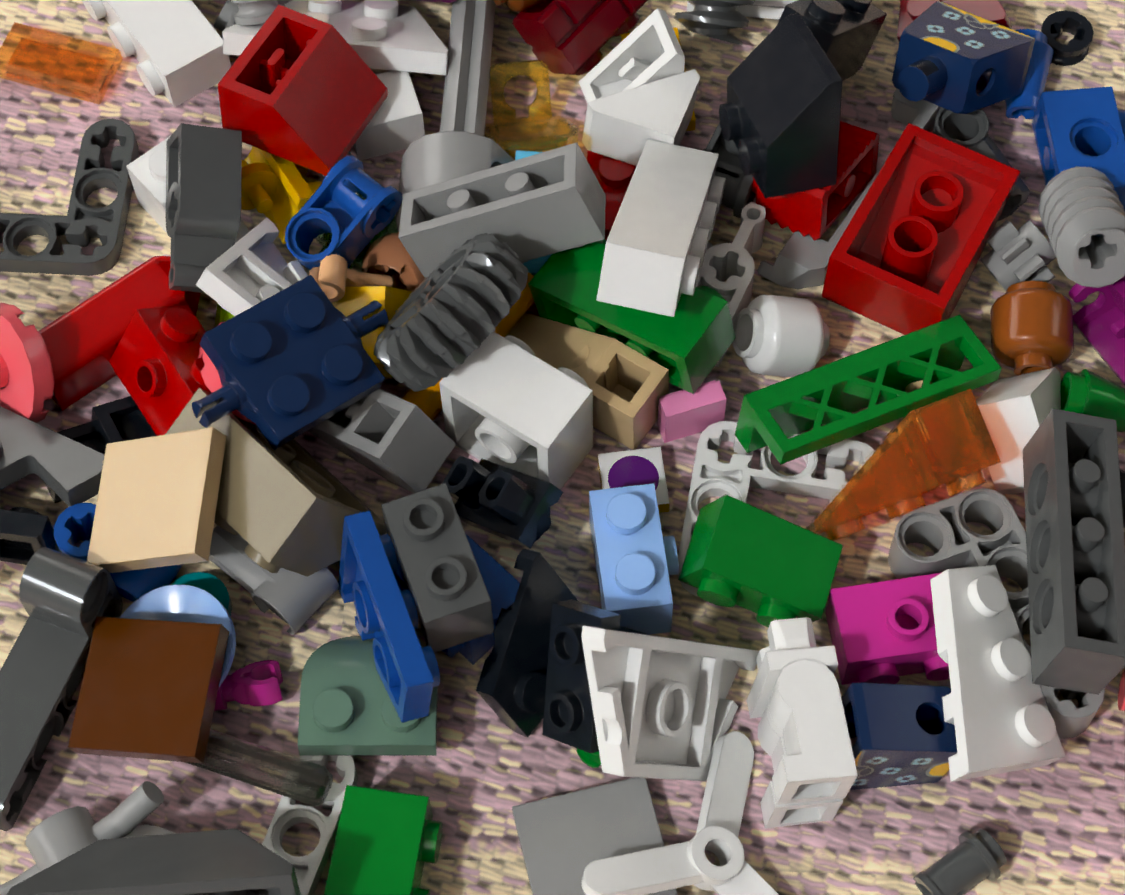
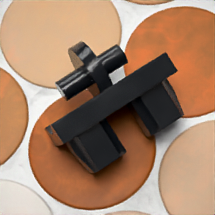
M459 456L455 460L442 483H446L450 495L457 500L454 506L461 521L529 549L550 528V506L557 503L563 494V491L550 482L482 458L478 464L474 460Z

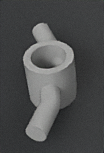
M146 781L111 813L96 823L88 809L80 806L65 809L43 820L32 829L25 841L36 864L19 876L0 885V895H7L11 887L98 840L124 838L163 803V793L155 784Z

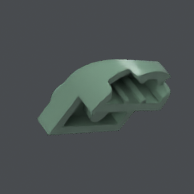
M350 636L330 641L312 653L302 672L298 727L300 756H436L438 687H434L432 690L429 715L402 723L376 670L373 656V639L362 641L360 636Z

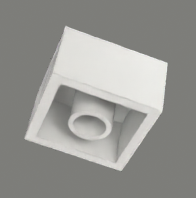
M492 332L481 343L480 347L475 349L466 358L463 364H459L448 377L443 378L439 382L446 435L456 443L457 447L478 460L482 458L552 483L561 490L593 448V390L588 387L585 380L577 373L565 367L554 368L536 357L526 343L514 336L507 335L502 337L496 332Z

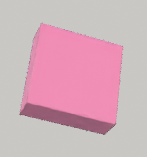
M719 380L701 384L694 394L680 390L659 398L657 425L664 443L703 432L709 425L724 421L727 398Z

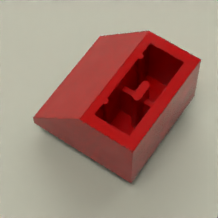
M282 5L276 7L218 83L223 129L242 131V142L325 176L338 161L348 154L388 96L387 87L333 25Z

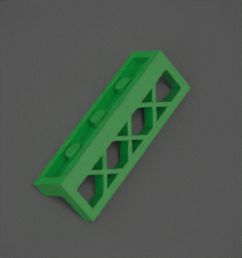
M959 314L744 395L735 436L747 453L768 446L781 465L997 381L1002 368ZM965 357L973 366V368L963 372L957 371L961 369ZM923 380L921 388L909 393L905 392V387L908 384ZM807 431V432L802 433V434H800V435H797V436H795V437L789 438V437L794 436V435H796V434H799V433H801V432Z

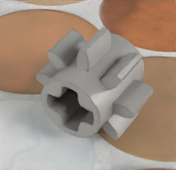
M1006 220L992 231L991 236L987 239V243L993 250L980 260L1005 291L1015 283L1023 281H1043L1048 283L1055 278L1046 266L1056 258L1053 248L1030 220L1019 229H1016L1010 221Z

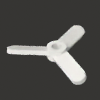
M732 731L720 736L716 741L696 835L690 841L595 860L589 863L584 870L581 881L584 893L586 895H647L694 885L702 890H714L718 895H779L744 860V848L738 838L754 761V749L750 740L743 733ZM705 850L713 852L718 857L720 866L713 865L708 861Z

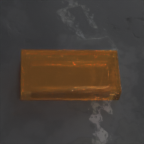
M14 22L0 48V78L100 105L123 59L119 49Z

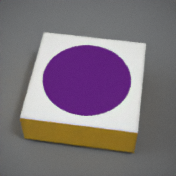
M661 447L598 454L601 489L654 483L659 513L669 512L670 502Z

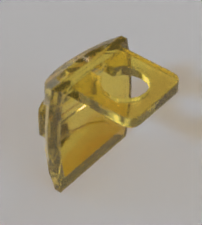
M530 60L495 64L490 68L489 80L493 123L485 124L484 137L493 139L514 160L516 150L545 152L578 142V129L575 124L561 116L552 117L548 66L544 61ZM518 75L528 76L533 79L537 88L536 97L528 106V117L516 118V109L507 104L503 95L507 81Z

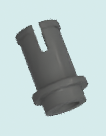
M979 829L973 834L965 831L959 835L960 844L924 872H920L913 877L916 881L915 885L923 895H965L984 879L988 878L994 881L1000 877L999 868L1007 862L1003 850L996 840L984 829Z

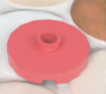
M0 303V406L38 423L45 419L49 411L43 408L44 401L52 399L54 376L51 358L44 339L34 324L24 326L21 319L18 318L24 313L15 305Z

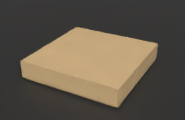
M211 427L107 443L87 562L103 567L109 573L209 561L227 436Z

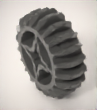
M487 233L476 235L473 239L467 240L459 249H455L444 262L439 263L437 268L428 277L424 278L415 291L409 294L407 300L395 311L394 316L385 325V329L378 335L374 355L384 365L383 369L396 381L404 383L414 392L435 386L441 378L448 377L455 367L463 364L466 358L475 349L480 347L489 334L496 330V326L510 313L512 305L520 299L521 292L526 288L529 269L518 259L519 255L506 242L502 243L494 235Z

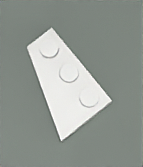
M996 565L947 569L930 579L937 652L949 666L951 693L942 697L944 722L955 725L957 754L948 758L950 782L1047 766L1066 757L1056 730L1055 721L1048 709L1040 685L1032 684L1031 656L1024 644L1008 600L1007 591L1002 584Z

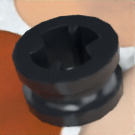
M1067 10L1058 11L1049 15L1041 27V32L1048 38V45L1053 49L1051 63L1070 66L1083 61L1087 56L1094 31L1091 23L1084 16ZM1063 32L1074 35L1068 45L1057 42V38Z

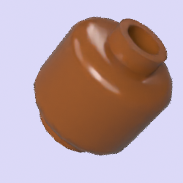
M1043 281L1015 283L1009 286L1006 294L998 297L992 305L990 311L991 349L994 358L1004 366L1014 368L1016 375L1053 368L1066 362L1074 351L1072 305L1070 300L1060 292H1057L1052 284Z

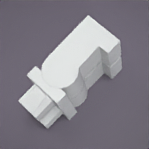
M811 618L774 620L770 622L767 630L769 646L759 650L757 655L758 673L747 698L750 719L762 717L758 725L757 737L761 748L771 756L774 770L772 781H770L760 802L765 829L833 820L843 803V798H846L858 776L839 685L834 675L838 666L835 646H816Z

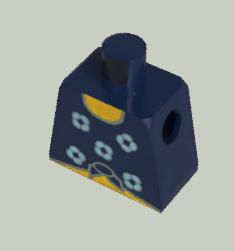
M937 1L903 30L900 37L892 83L910 101L926 100L954 113L968 114L1018 96L1023 92L1035 38Z
M851 683L841 697L850 738L857 737L852 750L858 776L850 790L937 783L949 771L948 758L957 754L955 725L944 722L942 697L950 694L951 688L948 686Z

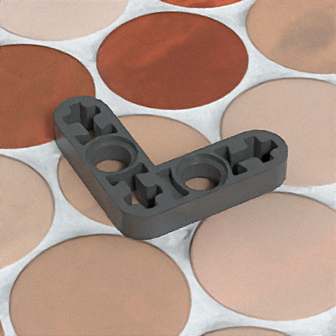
M104 119L92 124L85 131L81 142L67 216L0 213V243H2L1 233L4 232V251L0 252V272L92 276L109 271L118 262L121 255L133 190L126 166L139 157L137 140L130 125L122 120ZM118 139L120 146H115L111 154L110 163L113 169L104 168L105 160L101 148L107 147L109 140ZM110 188L118 192L116 199L106 207L95 208L86 204L88 196L97 189ZM41 235L49 239L47 247L36 255L26 256L17 252L19 244L29 236ZM61 235H65L68 241V244H63V255H60L62 251L60 240ZM91 238H100L102 246L95 247L93 255H84L81 247L88 246Z

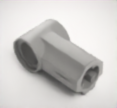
M217 525L213 529L209 560L250 592L254 603L263 613L270 609L290 626L287 630L290 635H295L339 588L336 578L327 567L308 577L284 568H280L276 574L265 570L246 555L244 549L249 543L240 534L233 535Z

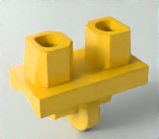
M252 146L249 155L242 160L241 210L256 208L259 213H263L266 218L276 225L280 231L278 237L283 244H286L285 231L289 221L305 205L323 181L306 182L304 178L308 168Z

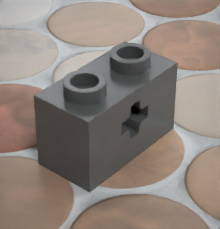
M446 483L381 504L386 531L393 542L396 552L397 565L406 589L410 590L414 598L418 622L427 646H430L434 653L493 633L494 624L491 599Z

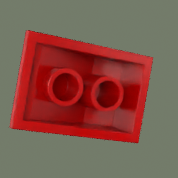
M908 123L829 257L822 297L904 335L949 319L1021 171Z

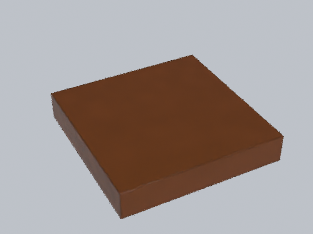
M96 617L68 748L78 754L204 763L230 631L222 624Z

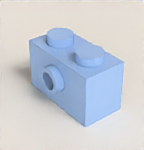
M655 484L589 491V522L601 608L620 614V626L648 635L671 632L673 599L669 575L679 574L678 554L674 535H662Z

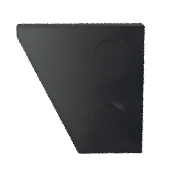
M523 548L518 554L514 565L515 569L524 571L512 611L504 608L500 610L493 633L494 646L490 655L485 659L476 691L507 727L519 735L529 737L544 716L552 603L571 599L578 600L541 553Z

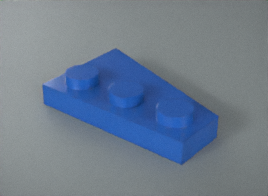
M371 511L344 516L338 579L339 593L344 603L354 601L357 614L355 616V626L362 641L373 639V656L376 670L401 722L426 717L429 715L432 690L440 685V672L433 649L430 646L421 647L415 629L418 628V613L412 593L409 589L400 590L394 573L397 572V557L393 542L388 534L379 535Z

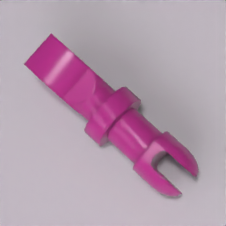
M274 660L258 661L236 670L232 675H227L218 688L214 711L227 709V702L232 701L244 705L249 704L250 706H267L283 700L279 687L283 682L279 662Z

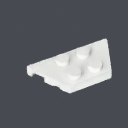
M293 0L284 4L289 9L333 25L369 68L447 75L448 49L413 6L398 5L396 0H365L364 2L349 0ZM264 23L256 25L235 24L223 30V54L240 56Z
M583 626L581 639L602 772L623 777L707 781L715 743L720 736L729 730L738 709V705L733 700H727L726 697L739 668L748 671L755 670L759 651Z

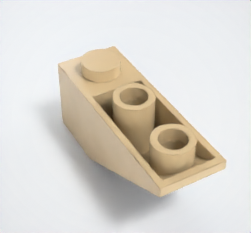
M525 313L507 334L522 340L532 349L536 357L554 368L565 367L581 376L588 387L593 390V427L621 444L635 450L657 421L659 398L669 394V370L615 338L529 313Z

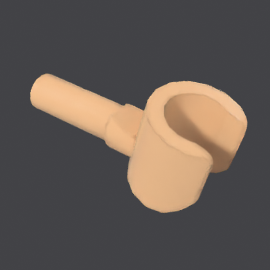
M337 254L326 256L321 260L320 267H313L309 271V275H312L330 302L338 301L344 297L345 286L392 287L393 284L391 276L359 272L355 269L347 268L348 264L345 258Z

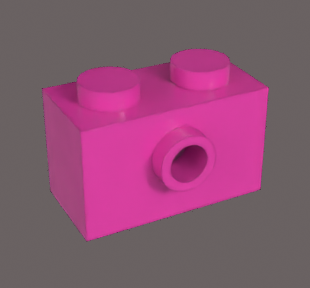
M940 573L833 588L830 590L825 614L832 645L835 646L841 685L858 682L897 684L900 681L899 676L925 673L926 678L930 681L950 679L949 666L937 652L930 579Z

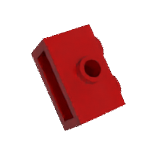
M188 304L137 309L109 360L110 365L157 436L167 433L198 388L210 392L200 372L205 364L203 359L199 358V349L201 347L199 343L206 330Z

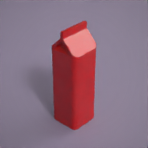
M154 256L39 330L52 362L54 376L52 399L62 411L117 375L109 360L137 309L188 304L196 316L201 293L169 289L170 256Z

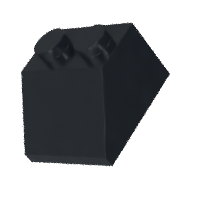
M800 13L787 15L727 78V103L721 104L719 107V121L724 138L727 141H734L738 148L739 160L746 176L753 175L765 198L836 185L843 80Z

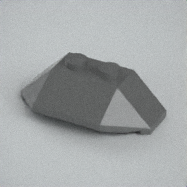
M225 829L98 840L11 887L7 895L301 894L293 864L239 829Z

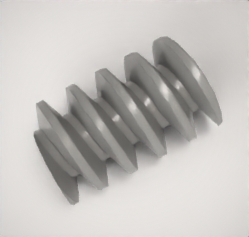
M1076 166L1061 171L1044 188L1038 208L1046 235L1057 258L1058 266L1068 279L1081 286L1100 288L1114 284L1125 276V211L1118 194L1108 177L1097 169Z

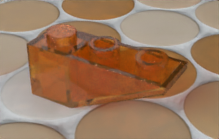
M965 390L907 413L894 425L805 529L816 534L825 532L827 539L837 541L865 530L866 527L862 517L885 509L889 520L927 506L923 498L925 493L946 486L949 496L952 497L987 483L983 471L988 470L1001 461L972 390Z

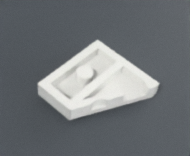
M265 218L207 266L196 286L214 299L224 310L236 316L306 278L308 275L298 260L286 263L274 244V240L280 231L270 219Z

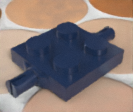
M309 275L205 332L199 344L217 368L222 388L192 403L195 417L198 418L202 415L199 423L207 428L231 412L239 410L242 415L258 426L272 448L276 450L380 388L385 377L363 348L361 338L388 324L389 320L386 310L383 309L378 313L382 305L378 301L373 300L367 306L346 317L332 305L312 275Z

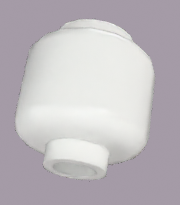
M767 294L759 295L748 304L747 308L742 309L738 313L733 325L736 337L733 341V347L736 354L742 358L743 363L751 372L761 375L794 377L813 370L819 359L826 354L830 343L829 328L824 322L819 308L811 300L805 298Z

